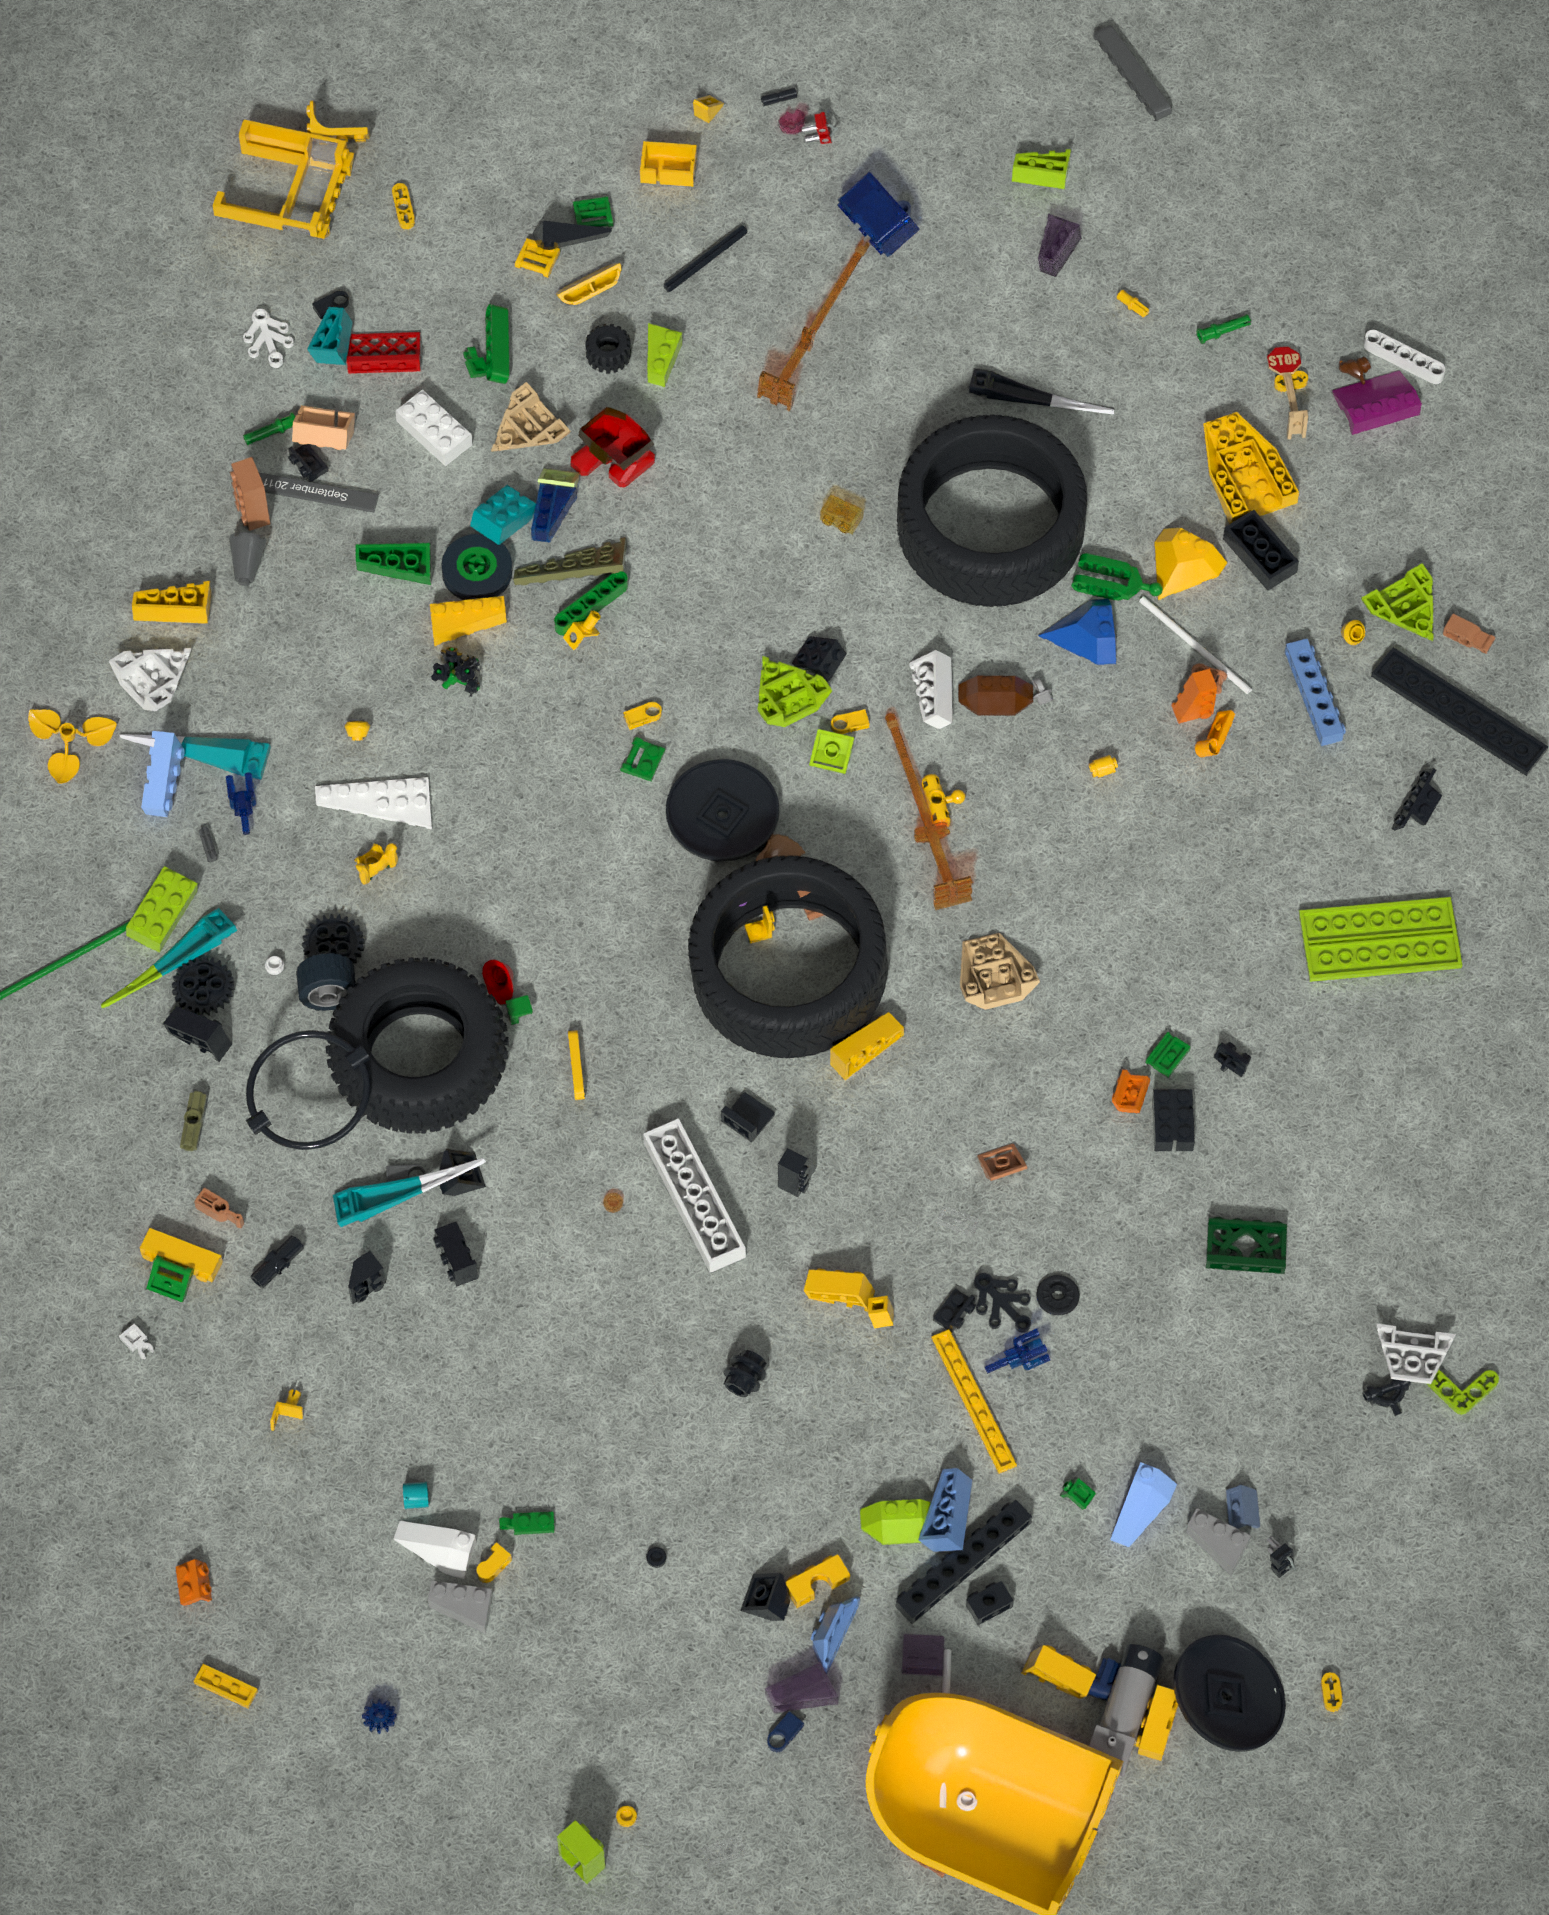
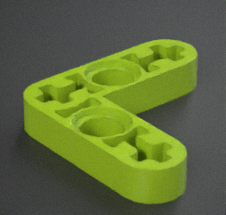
M1438 1370L1436 1373L1437 1381L1433 1379L1432 1383L1427 1385L1454 1412L1463 1415L1468 1413L1497 1387L1499 1376L1495 1371L1487 1370L1461 1391L1446 1375ZM1486 1377H1493V1383L1489 1382L1484 1388L1483 1384L1486 1382ZM1449 1387L1452 1389L1453 1394L1446 1396L1442 1393V1389ZM1474 1388L1479 1389L1481 1395L1474 1397L1470 1394V1390ZM1468 1397L1469 1400L1466 1402L1465 1408H1464V1407H1460V1408H1459V1407H1458V1404H1459L1458 1401H1459L1460 1403H1463V1402L1466 1400V1398Z

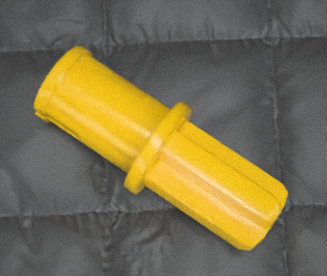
M1121 290L1118 293L1117 300L1128 306L1129 310L1132 309L1141 317L1149 314V308L1139 302L1137 297H1132L1125 290Z

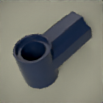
M1103 1658L1088 1695L1104 1701L1108 1700L1118 1672L1119 1663L1110 1658Z

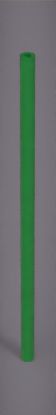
M130 921L0 991V1000L126 932V927Z

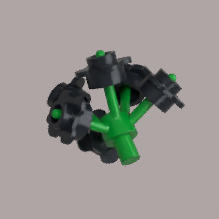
M447 647L446 650H441L445 664L435 663L433 665L434 671L431 679L433 681H443L442 687L444 689H448L450 685H455L456 682L465 685V692L470 693V697H472L473 693H477L480 690L478 677H475L474 673L476 670L480 671L478 668L480 665L479 659L474 656L470 657L467 654L468 658L463 663L462 653H459L457 648Z

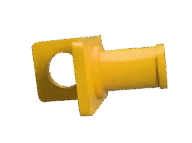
M591 611L585 621L572 623L563 638L573 650L577 649L584 637L598 636L600 634L594 626L600 620L601 615L596 611ZM572 632H574L577 636V640L575 643H573L570 639V635Z
M294 1389L289 1390L286 1403L276 1402L270 1420L272 1431L275 1430L279 1414L303 1419V1407L297 1406L301 1397V1393L298 1390L295 1391L294 1395Z

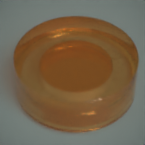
M617 1193L607 1194L603 1200L604 1208L611 1213L620 1211L623 1207L622 1197Z

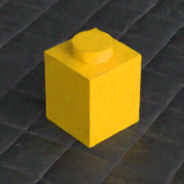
M888 1295L868 1298V1315L874 1328L894 1325V1309Z

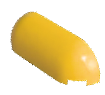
M614 263L605 266L565 286L556 295L566 304H580L616 285L620 276L621 265L620 263Z

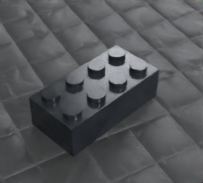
M1255 510L1250 511L1224 528L1223 540L1267 591L1297 573L1298 559Z

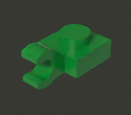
M474 346L468 347V351L463 352V355L466 359L465 365L470 377L486 376L484 358H478Z

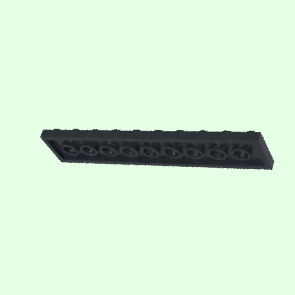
M1394 647L1371 674V677L1525 776L1529 774L1548 750L1546 744Z

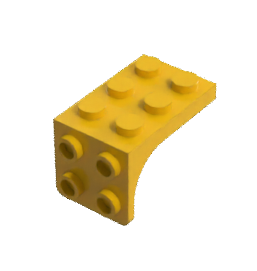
M311 100L310 105H307V116L310 118V123H307V133L344 140L346 143L348 139H354L355 142H366V139H370L368 127L327 128L322 126L316 119V104L314 101ZM313 139V140H319L320 143H330L329 141H325V140Z

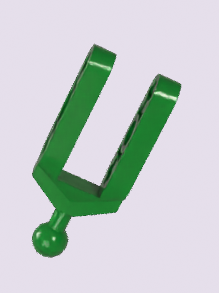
M1088 553L1080 556L1078 561L1080 569L1120 579H1128V585L1125 586L1120 583L1080 574L1074 576L1071 584L1072 588L1077 592L1117 601L1122 599L1129 600L1140 590L1149 591L1152 596H1159L1163 592L1161 583H1143L1137 567H1133L1127 562Z

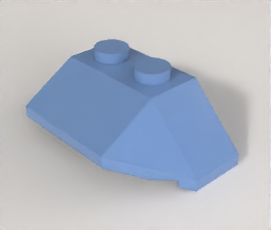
M855 1596L830 1605L827 1612L823 1611L821 1614L819 1629L815 1628L811 1636L813 1649L822 1672L826 1675L860 1605V1597Z

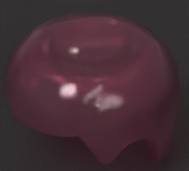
M796 109L794 113L787 111L778 121L780 130L788 135L801 133L802 127L806 123L805 114L799 109Z

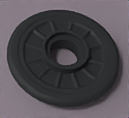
M1053 1275L1045 1278L1039 1284L1036 1298L1038 1304L1045 1312L1052 1315H1065L1076 1308L1080 1299V1293L1073 1280L1066 1276ZM1055 1291H1060L1064 1296L1062 1299H1055L1052 1294Z

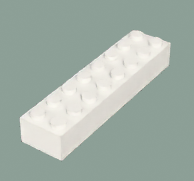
M676 1119L644 1133V1145L709 1272H714L746 1258L745 1246L680 1120Z

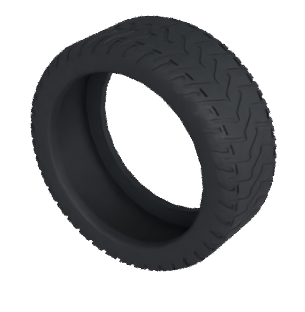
M994 414L970 416L937 429V431L924 439L912 452V455L909 456L899 480L897 534L900 547L903 549V554L912 569L916 571V574L925 583L936 589L937 592L969 605L983 607L1015 605L1045 593L1065 577L1080 554L1084 540L1088 500L1087 486L1079 463L1071 451L1051 432L1035 423H1030L1021 418L1017 419L1013 416ZM996 469L1024 476L1038 485L1050 497L1058 512V517L1047 533L1032 544L1014 551L988 553L962 547L945 537L931 522L925 507L937 489L953 477L974 470Z
M793 855L768 857L753 861L734 870L719 881L705 896L706 898L702 900L698 911L694 915L693 924H691L689 932L690 938H688V956L693 987L698 1004L702 1008L705 1017L709 1019L712 1026L726 1039L756 1054L778 1058H801L830 1050V1048L858 1032L875 1013L885 991L888 975L885 929L881 914L871 895L850 874L832 864L814 858ZM797 891H807L810 893L800 898ZM767 905L768 911L798 908L822 913L838 922L851 935L859 948L855 964L847 977L829 994L813 1002L796 1006H772L748 998L739 993L726 981L718 967L723 949L732 935L746 922L763 914V906Z

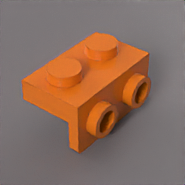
M1123 1069L1117 1081L1116 1091L1112 1095V1103L1120 1112L1140 1113L1150 1084V1078L1148 1076L1130 1075L1126 1069Z
M193 1559L175 1567L181 1605H190L200 1600L212 1601V1588L208 1575L209 1569L205 1562Z

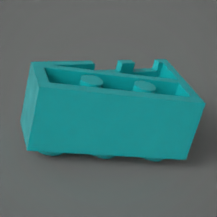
M328 307L307 350L316 363L346 365L353 321L344 308Z

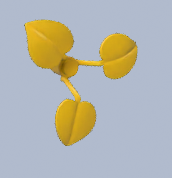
M30 709L28 717L31 731L40 739H48L52 736V733L58 734L60 732L61 739L65 743V754L56 753L48 760V771L59 784L70 781L79 770L80 763L78 757L68 755V743L75 739L76 734L82 737L87 736L88 743L93 746H102L110 741L117 726V723L111 719L93 717L83 723L82 728L85 733H82L77 728L74 729L71 723L61 725L59 715L52 710Z

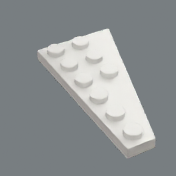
M428 777L315 786L317 806L336 810L341 809L351 813H360L370 817L432 829Z

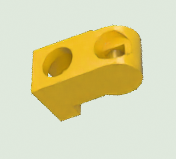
M497 1542L491 1547L492 1555L477 1566V1576L482 1583L493 1581L512 1561L511 1554Z

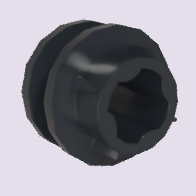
M743 1350L739 1355H733L730 1359L733 1367L728 1366L724 1370V1376L726 1377L724 1381L725 1387L740 1397H747L751 1392L759 1391L760 1383L758 1380L763 1381L767 1376L764 1370L767 1364L760 1355L750 1350Z

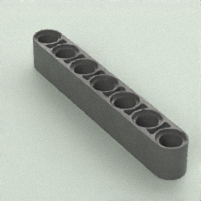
M1108 25L1093 33L1095 41L1097 40L1103 52L1108 54V59L1113 65H1116L1117 71L1122 78L1127 80L1126 83L1131 90L1136 92V97L1141 103H1144L1147 112L1155 118L1154 121L1172 114L1168 101L1114 28Z

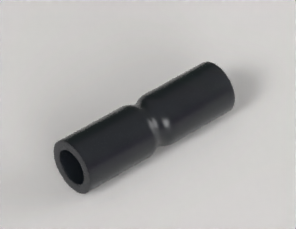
M791 88L778 93L764 95L760 98L764 107L779 103L780 101L797 98V92L795 88Z

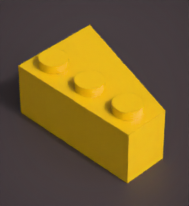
M1042 1645L1032 1651L1021 1672L1023 1675H1027L1028 1672L1040 1677L1038 1681L1045 1683L1046 1680L1057 1686L1056 1689L1079 1699L1087 1696L1096 1676L1089 1667L1073 1662L1074 1659L1070 1656L1057 1653L1056 1649L1050 1645Z
M1157 1685L1154 1698L1150 1697L1147 1709L1150 1710L1148 1717L1144 1716L1141 1725L1144 1732L1142 1736L1138 1735L1135 1747L1139 1748L1138 1754L1162 1761L1178 1708L1174 1690Z

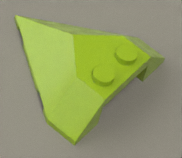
M1423 563L1407 571L1404 578L1381 591L1376 589L1361 598L1371 614L1433 641V578Z
M762 656L757 710L767 724L786 727L818 711L831 694L832 689L822 676L817 674L813 676L807 674L805 670L782 662L776 663L770 661L768 657Z

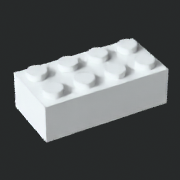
M423 389L395 411L396 421L444 466H447L473 445L472 434Z

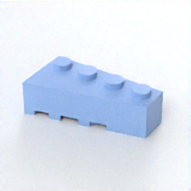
M152 731L151 738H154L155 742L154 747H150L149 751L151 765L147 766L146 771L149 783L144 785L141 808L145 814L168 817L169 811L172 810V796L177 789L176 779L180 775V761L184 758L185 750L174 733Z

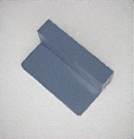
M1244 1485L1226 1490L1229 1525L1237 1529L1244 1526L1259 1528L1260 1517L1257 1490Z

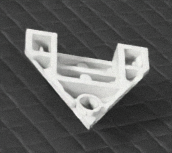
M184 648L183 651H173V649L143 650L141 653L123 651L109 660V663L120 686L144 710L157 711L172 701L192 648Z

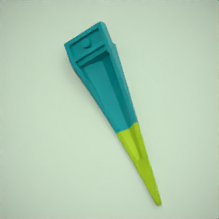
M219 908L202 917L163 957L134 981L103 1002L101 1008L112 1005L179 968L182 964L188 963L189 960H193L222 944L221 940L237 931L236 926Z

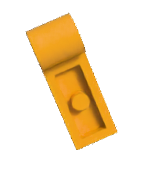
M1232 710L1217 712L1207 739L1198 741L1195 744L1197 756H1214L1220 752L1235 717V713Z

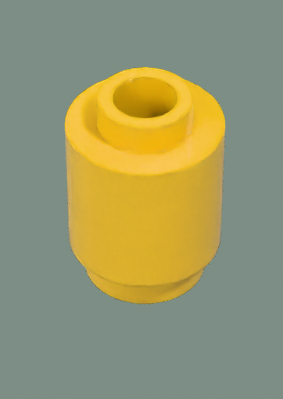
M1110 755L1092 760V763L1088 764L1090 772L1093 773V778L1097 776L1100 778L1115 773V768H1118L1115 757L1111 758Z

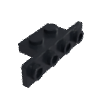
M1434 767L1428 770L1425 769L1419 774L1417 784L1412 787L1409 798L1402 804L1401 812L1394 818L1392 830L1396 831L1404 828L1410 817L1420 825L1427 824L1442 797L1429 784L1436 772Z

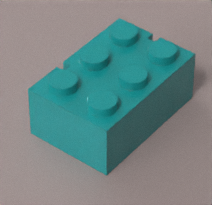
M507 484L486 500V503H482L474 509L470 526L500 545L531 521L536 503L524 495L520 496L518 491Z

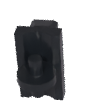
M1221 1042L1213 1057L1222 1064L1220 1070L1225 1072L1229 1069L1242 1077L1247 1070L1251 1056L1247 1053L1239 1055L1235 1052L1236 1046L1231 1042L1227 1044Z

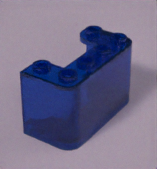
M870 171L837 199L839 201L837 206L854 225L858 223L861 226L858 230L864 237L868 235L871 238L869 242L880 255L884 253L889 257L920 230Z

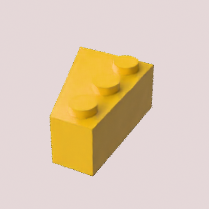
M821 1268L816 1270L809 1269L804 1287V1292L809 1299L834 1304L835 1301L847 1303L846 1307L850 1308L853 1305L864 1307V1311H868V1298H874L875 1290L865 1274L858 1271L846 1273L842 1270H835L834 1272Z

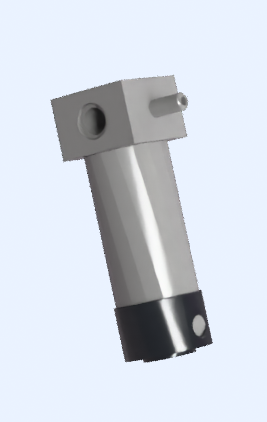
M1129 1644L1124 1649L1099 1726L1096 1725L1089 1745L1096 1750L1124 1761L1119 1774L1122 1777H1125L1134 1751L1136 1736L1164 1662V1658L1160 1653L1137 1644Z

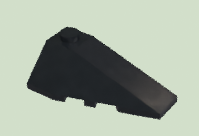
M542 221L534 230L533 237L538 247H543L545 250H553L608 237L612 232V228Z

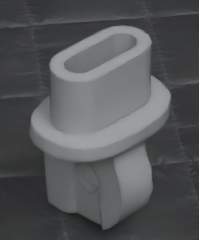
M1039 678L1031 681L1037 692L1033 699H1037L1040 706L1053 700L1050 694L1052 692L1051 689L1045 690Z

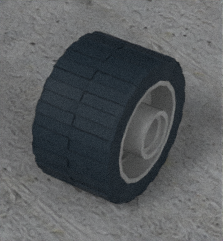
M322 953L306 958L297 967L299 1000L310 1009L318 1011L334 1010L338 1004L341 1005L339 1000L347 994L348 988L356 986L353 962L340 954Z

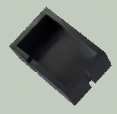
M1153 1089L1154 1151H1172L1173 1140H1177L1176 1151H1193L1195 1137L1192 1089Z

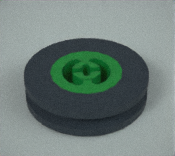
M483 534L466 535L455 540L448 546L442 557L441 566L444 584L454 596L461 600L497 597L505 591L512 578V559L508 549L503 543L498 545ZM485 563H487V564L489 565V567H490L489 570H488L486 573H485ZM467 564L469 565V573L464 569Z

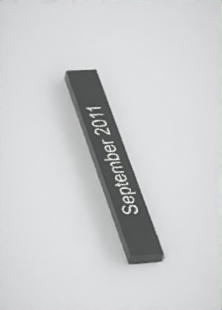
M258 472L263 482L265 493L372 513L375 512L379 499L377 494Z

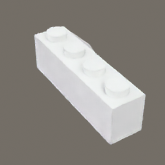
M934 650L910 662L909 666L913 669L914 674L912 678L917 685L916 694L920 697L919 706L923 722L941 729L952 723L951 657Z

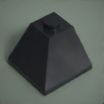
M446 1149L439 1171L477 1160L476 1155L473 1152ZM479 1166L440 1184L442 1194L457 1196L486 1187Z
M753 1574L740 1611L770 1621H784L790 1605V1599L783 1574Z

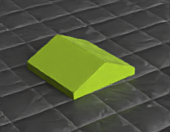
M818 729L809 766L846 774L852 754L854 737ZM814 761L821 762V763H825V764H830V765H834V766H838V767H842L843 769H838V768H834V767H830V766H826V765H822V764H817V763H814Z

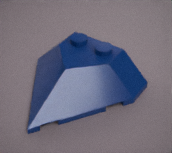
M1109 599L1089 600L1038 635L1097 665L1116 664L1115 631L1112 605Z

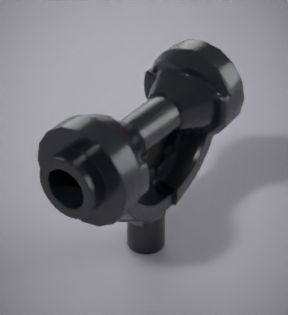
M1392 1379L1390 1383L1383 1386L1367 1385L1364 1387L1362 1394L1367 1403L1370 1402L1371 1405L1377 1404L1386 1408L1391 1407L1394 1416L1402 1414L1398 1403L1402 1401L1405 1392L1409 1390L1411 1382ZM1396 1390L1395 1394L1391 1397L1382 1396L1384 1393Z

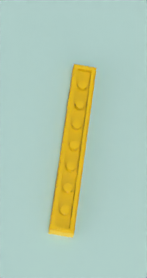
M950 1329L931 1336L998 1474L1016 1467L1017 1464Z

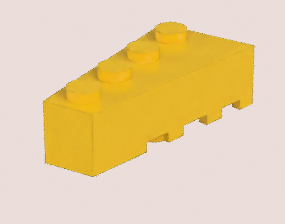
M203 581V584L200 585L190 583L186 587L180 588L170 586L166 590L160 591L157 588L134 592L132 600L133 620L208 623L211 602L210 581Z

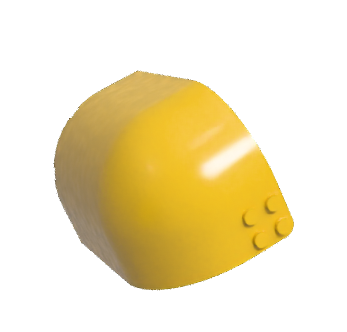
M923 1693L908 1697L899 1702L889 1715L885 1714L882 1723L878 1724L874 1734L877 1736L876 1741L872 1742L869 1749L871 1757L866 1772V1793L871 1812L880 1829L902 1852L927 1866L1039 1915H1057L1074 1885L1073 1881L1076 1875H1079L1098 1832L1094 1828H1098L1101 1819L1105 1815L1124 1761L975 1698L950 1693ZM942 1783L946 1784V1808L940 1807ZM966 1791L971 1792L975 1799H977L976 1807L971 1811L960 1809L957 1805L959 1794Z

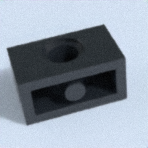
M1002 1581L998 1583L992 1582L985 1587V1590L981 1592L975 1591L966 1599V1607L977 1625L1011 1609L1014 1604V1600ZM991 1599L994 1603L987 1605L984 1603V1600Z

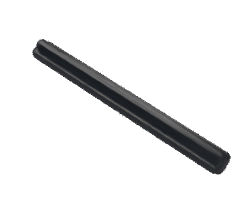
M743 225L737 227L665 282L664 289L667 292H671L745 236L747 234L746 227Z

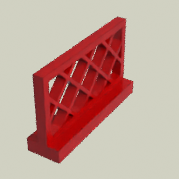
M420 332L351 334L347 354L348 374L421 372ZM391 338H396L398 340L393 345L388 342ZM408 338H416V341L412 344L406 340ZM359 339L362 342L356 346L352 343V340ZM372 339H378L380 341L376 345L370 343ZM401 344H403V345H405V346L407 347V348L404 349L403 351H401V350H399V349L397 348V347H399ZM365 345L371 348L367 352L361 350ZM386 345L389 347L386 351L383 352L379 349L381 346ZM412 350V351H413L414 353H416V354H407V353ZM392 351H394V352H396L398 355H388V354H390ZM356 352H358V353L361 354L362 356H352V355L355 354ZM373 352H377L378 354H380V355L370 356Z

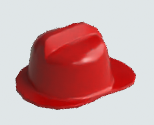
M498 960L487 961L482 968V975L488 993L493 995L498 1004H506V1001L511 1000L513 997V970L509 965Z

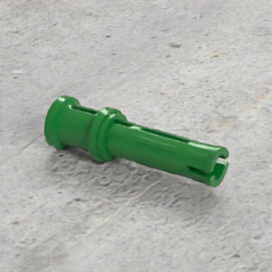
M1245 314L1218 325L1213 323L1210 327L1199 328L1196 330V335L1200 343L1205 344L1208 340L1219 339L1225 333L1250 326L1251 322L1248 321L1251 320L1249 315Z
M290 412L288 416L281 419L276 418L273 423L244 434L243 438L247 446L273 434L285 433V430L293 427L295 415L293 412Z

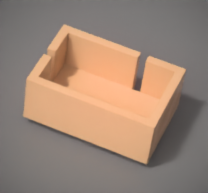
M301 405L293 421L292 442L312 444L318 447H332L337 450L347 449L354 434L355 413L338 411V424L335 427V410Z

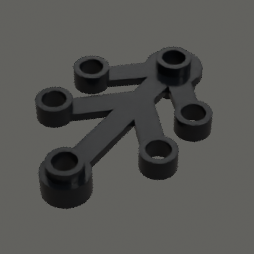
M987 1273L978 1274L974 1279V1286L979 1291L976 1312L979 1315L987 1313L986 1297L988 1293L993 1298L992 1314L989 1319L990 1328L998 1329L1000 1327L999 1313L1001 1307L1015 1322V1328L1018 1332H1027L1031 1327L1030 1318L1026 1315H1019L1008 1302H1016L1027 1306L1031 1301L1030 1295L1027 1293H999L995 1288H1006L1010 1292L1016 1291L1018 1288L1017 1281L1014 1279L996 1280ZM985 1280L988 1284L983 1286L980 1282ZM1014 1283L1016 1286L1014 1288H1010L1008 1284ZM1022 1297H1027V1298H1028V1301H1027V1302H1023V1301L1021 1300V1298H1022ZM984 1306L985 1311H979L978 1308ZM991 1321H998V1325H992ZM1023 1322L1027 1326L1025 1328H1021L1019 1324Z

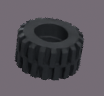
M602 324L603 326L600 327L598 325L586 337V359H588L589 365H592L594 370L599 368L601 373H603V370H606V374H610V370L616 373L618 368L624 369V364L628 365L629 359H631L630 336L627 335L625 329L621 330L620 326L614 327V324H610V326ZM604 345H613L617 347L615 350L609 352L599 349Z

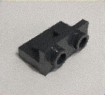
M955 1288L933 1317V1321L947 1330L950 1329L952 1333L956 1328L959 1330L965 1321L963 1319L967 1313L970 1315L976 1307V1304H974L975 1296L971 1295L968 1297Z

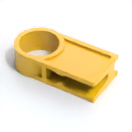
M648 702L623 712V717L629 729L632 730L659 720L662 715V709L658 703ZM650 707H655L659 710V713L656 716H649L646 714V710Z
M865 709L836 715L831 720V729L834 733L838 734L870 728ZM838 720H843L847 723V726L844 729H837L834 727V723Z

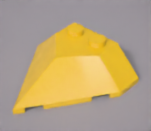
M1183 528L1163 529L1154 542L1157 582L1163 586V592L1158 596V600L1199 585L1209 579L1217 578L1227 565V561L1213 544Z

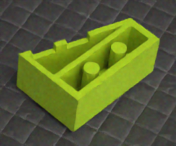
M648 323V383L662 387L666 386L683 344L682 332Z

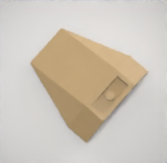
M1000 933L962 942L960 989L965 1001L986 1010L1022 1001L1040 983L1034 966Z

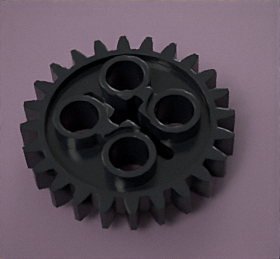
M330 914V918L327 919L323 915L322 921L316 918V925L310 923L311 929H305L306 935H303L304 942H302L304 955H307L306 957L308 958L313 955H319L322 951H328V953L345 956L353 963H357L356 957L361 958L360 951H364L363 944H365V941L362 938L363 932L360 931L359 925L355 926L354 920L348 922V916L341 919L340 914H338L337 918ZM341 932H345V933H346V934L343 935V936L338 935V934L341 933ZM321 934H327L325 937H320ZM342 949H346V950H347V951L344 952V953L339 952V951L342 950Z
M204 956L203 961L196 957V962L194 963L192 960H189L188 966L182 964L183 970L177 969L179 976H173L175 982L172 983V993L175 996V1002H179L180 1008L185 1006V1008L192 1010L195 1014L197 1011L200 1014L207 1012L208 1016H210L211 1010L218 1013L217 1008L224 1009L223 1003L229 1004L230 1000L228 997H233L232 990H235L233 984L234 978L231 977V970L227 971V965L222 966L221 960L215 963L214 957L210 961H207L206 956ZM203 972H208L206 976L200 975ZM188 984H193V985H194V986L191 987V988H186V986H187ZM215 985H221L217 989L213 988ZM200 997H206L205 1000H198Z

